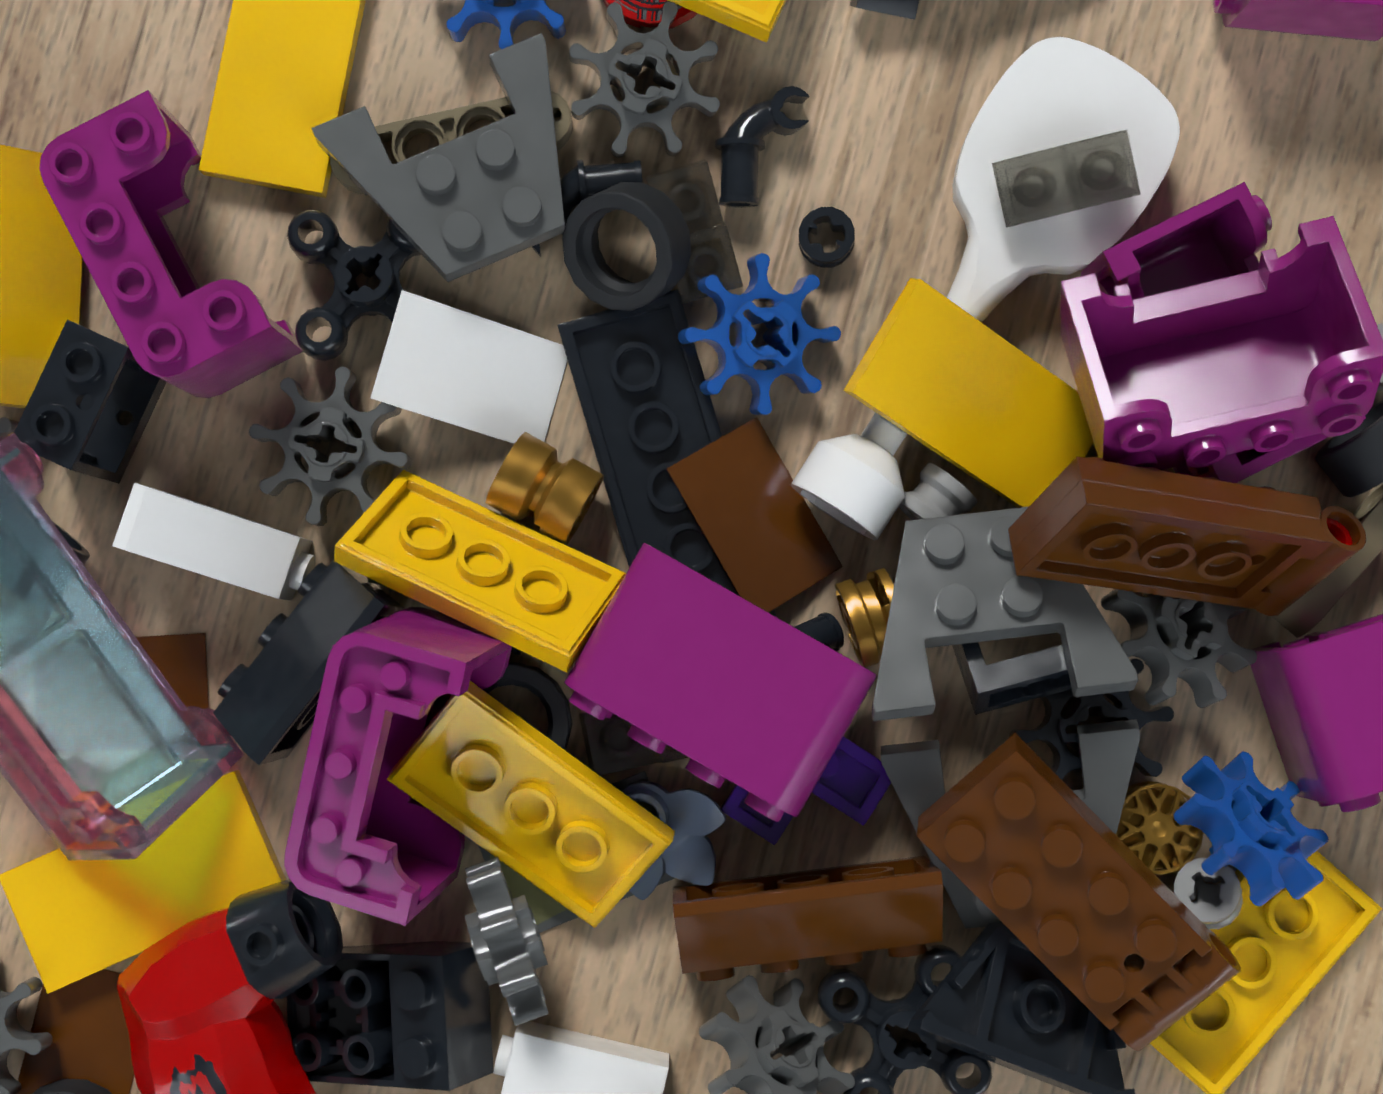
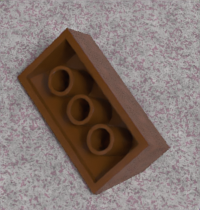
M925 856L716 881L708 886L692 884L673 887V912L682 974L696 972L698 981H718L734 977V967L760 964L762 973H782L798 969V959L824 956L826 965H846L862 961V951L888 948V955L890 957H911L927 952V943L942 942L943 880L941 870Z

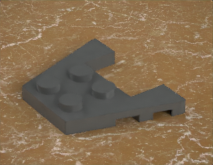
M542 33L489 54L490 65L513 115L396 164L391 163L365 106L312 128L317 143L328 156L331 155L349 174L350 179L383 210L392 220L393 225L447 282L564 233L565 222L546 41Z
M1028 507L905 522L872 706L873 721L934 714L936 703L926 648L1059 633L1073 697L1134 690L1139 680L1134 666L1083 584L1016 575L1008 528Z
M1136 719L1077 725L1083 789L1073 790V792L1115 835L1140 741V729ZM939 740L881 746L882 765L916 832L918 817L946 793ZM922 842L931 862L941 870L943 885L965 928L986 927L989 923L1001 921Z

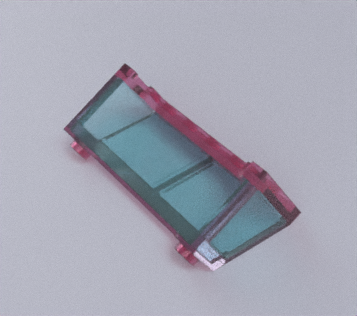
M13 432L0 437V772L68 860L136 859L244 756V753L215 717L213 709H202L196 706L186 707L44 511L35 498L44 489L42 476L44 467L37 453L30 446L21 442Z

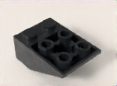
M429 941L344 946L341 959L333 967L287 996L288 1028L295 1054L311 1082L450 1091L492 1074L494 1071L489 986L481 973L471 942Z

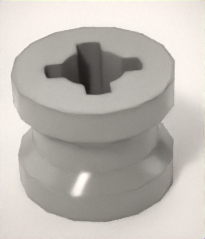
M929 462L920 472V483L913 491L904 492L905 498L899 505V508L911 520L968 513L977 504V500L953 476Z
M1197 858L1186 863L1178 872L1174 882V894L1208 929L1223 928L1231 924L1240 913L1243 904L1240 882L1234 870L1229 866H1223L1212 876L1206 874L1201 867V863L1207 858ZM1221 881V882H1220L1219 884H1217V885H1214V884H1206V883H1205V882H1212V883H1215V884H1216L1217 882Z

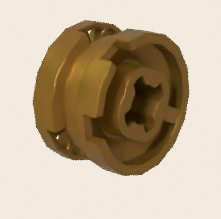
M885 568L867 573V580L857 584L851 579L834 584L837 590L835 594L842 618L845 619L849 631V639L859 663L864 668L879 663L880 656L882 655L894 589L893 582Z
M1143 780L1129 783L1116 836L1154 874L1162 875L1179 871L1186 863L1194 859L1202 846L1204 834L1199 828L1192 825H1180L1174 819V812L1191 797L1174 786Z

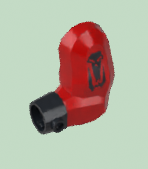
M290 879L241 894L230 902L229 907L198 917L145 949L119 975L117 990L129 1032L131 1059L136 1085L141 1094H316L295 1054L290 1030L274 999L285 998L333 967L341 959L343 950L341 926L329 901L304 893L297 889Z

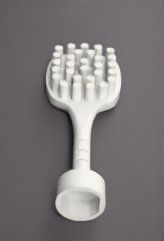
M1053 37L1041 40L1026 50L1006 70L986 99L968 131L959 154L952 184L953 202L965 222L968 240L959 270L947 298L982 323L996 306L1029 276L1043 273L1072 274L1087 267L1100 253L1111 248L1136 222L1157 191L1169 169L1178 144L1180 134L1178 116L1172 104L1161 91L1142 74L1123 61L1081 41L1066 37ZM875 412L861 435L851 434L818 441L792 481L791 487L814 506L840 523L870 539L878 540L905 498L898 463L893 455L907 433Z

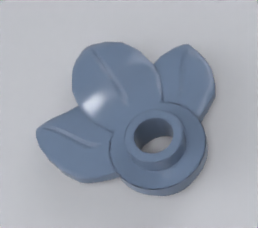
M638 781L625 787L622 790L624 794L637 803L647 802L651 804L656 810V817L675 830L673 842L632 886L630 892L638 899L645 900L655 890L664 873L688 883L703 886L710 885L715 876L716 854L712 842L707 835L718 829L726 820V816L718 804L711 797L698 790L681 789L668 792L663 786L651 781Z

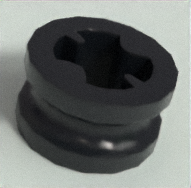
M820 207L810 211L803 218L799 227V247L803 256L811 264L820 268H833L842 264L850 257L854 247L855 228L851 219L842 210L834 207ZM820 223H829L832 232H843L844 242L837 239L836 250L833 252L824 253L820 243L810 244L809 234L817 235V225Z

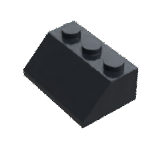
M334 559L328 567L322 562L319 563L307 575L298 589V593L303 596L300 603L289 617L280 613L271 621L258 639V644L264 647L249 667L243 663L237 666L218 690V694L224 699L214 710L213 714L247 756L258 765L287 758L312 727L327 659L333 645L341 637L404 609L401 604L375 584L369 583L365 576L334 562Z

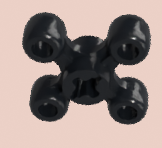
M306 210L293 217L287 230L290 248L300 260L308 264H320L327 268L333 275L335 282L334 292L329 301L322 307L307 310L297 321L295 336L300 348L306 355L315 360H331L344 351L348 343V332L352 324L361 316L382 315L393 322L401 291L404 290L400 282L401 269L410 258L422 254L393 225L389 217L387 218L386 233L381 241L372 247L358 246L355 248L342 240L336 224L327 214L317 210ZM310 232H323L321 240L317 243H305V238ZM361 273L367 277H372L376 274L380 284L374 290L365 285L359 289L355 279ZM327 326L332 328L329 338L325 341L314 342L312 340L315 330L319 327Z
M932 945L927 948L926 953L919 955L914 965L915 980L912 989L900 999L885 1001L876 998L869 991L864 979L856 972L848 969L831 971L821 980L818 987V1002L823 1013L831 1021L840 1024L854 1023L862 1026L869 1032L873 1043V1051L869 1061L863 1067L850 1072L855 1079L854 1087L843 1094H859L862 1089L867 1087L877 1089V1094H894V1085L900 1074L904 1070L917 1069L921 1066L934 1070L940 1076L945 1088L952 1094H983L988 1089L992 1080V1067L988 1060L919 1034L918 1036L922 1040L921 1043L917 1040L912 1042L909 1039L903 1038L896 1045L895 1038L886 1026L887 1024L892 1027L897 1025L900 1028H907L909 1026L911 1018L942 982V980L935 981L931 979L933 968L940 963L950 964L951 970L961 958L954 949L945 945ZM848 987L854 990L853 999L849 1003L839 1005L833 1002L834 993L838 989ZM964 1063L974 1064V1070L970 1076L966 1078L956 1077V1071L960 1065Z

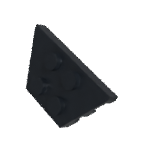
M1002 921L989 923L909 1022V1031L1074 1094H1135L1134 1088L1125 1089L1117 1051V1049L1126 1048V1043L1117 1035L1114 1029L1109 1030Z

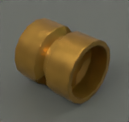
M524 432L515 442L502 463L490 487L485 503L516 521L529 515L534 518L535 531L567 545L593 503L604 475L574 458L564 463L558 462L556 448Z

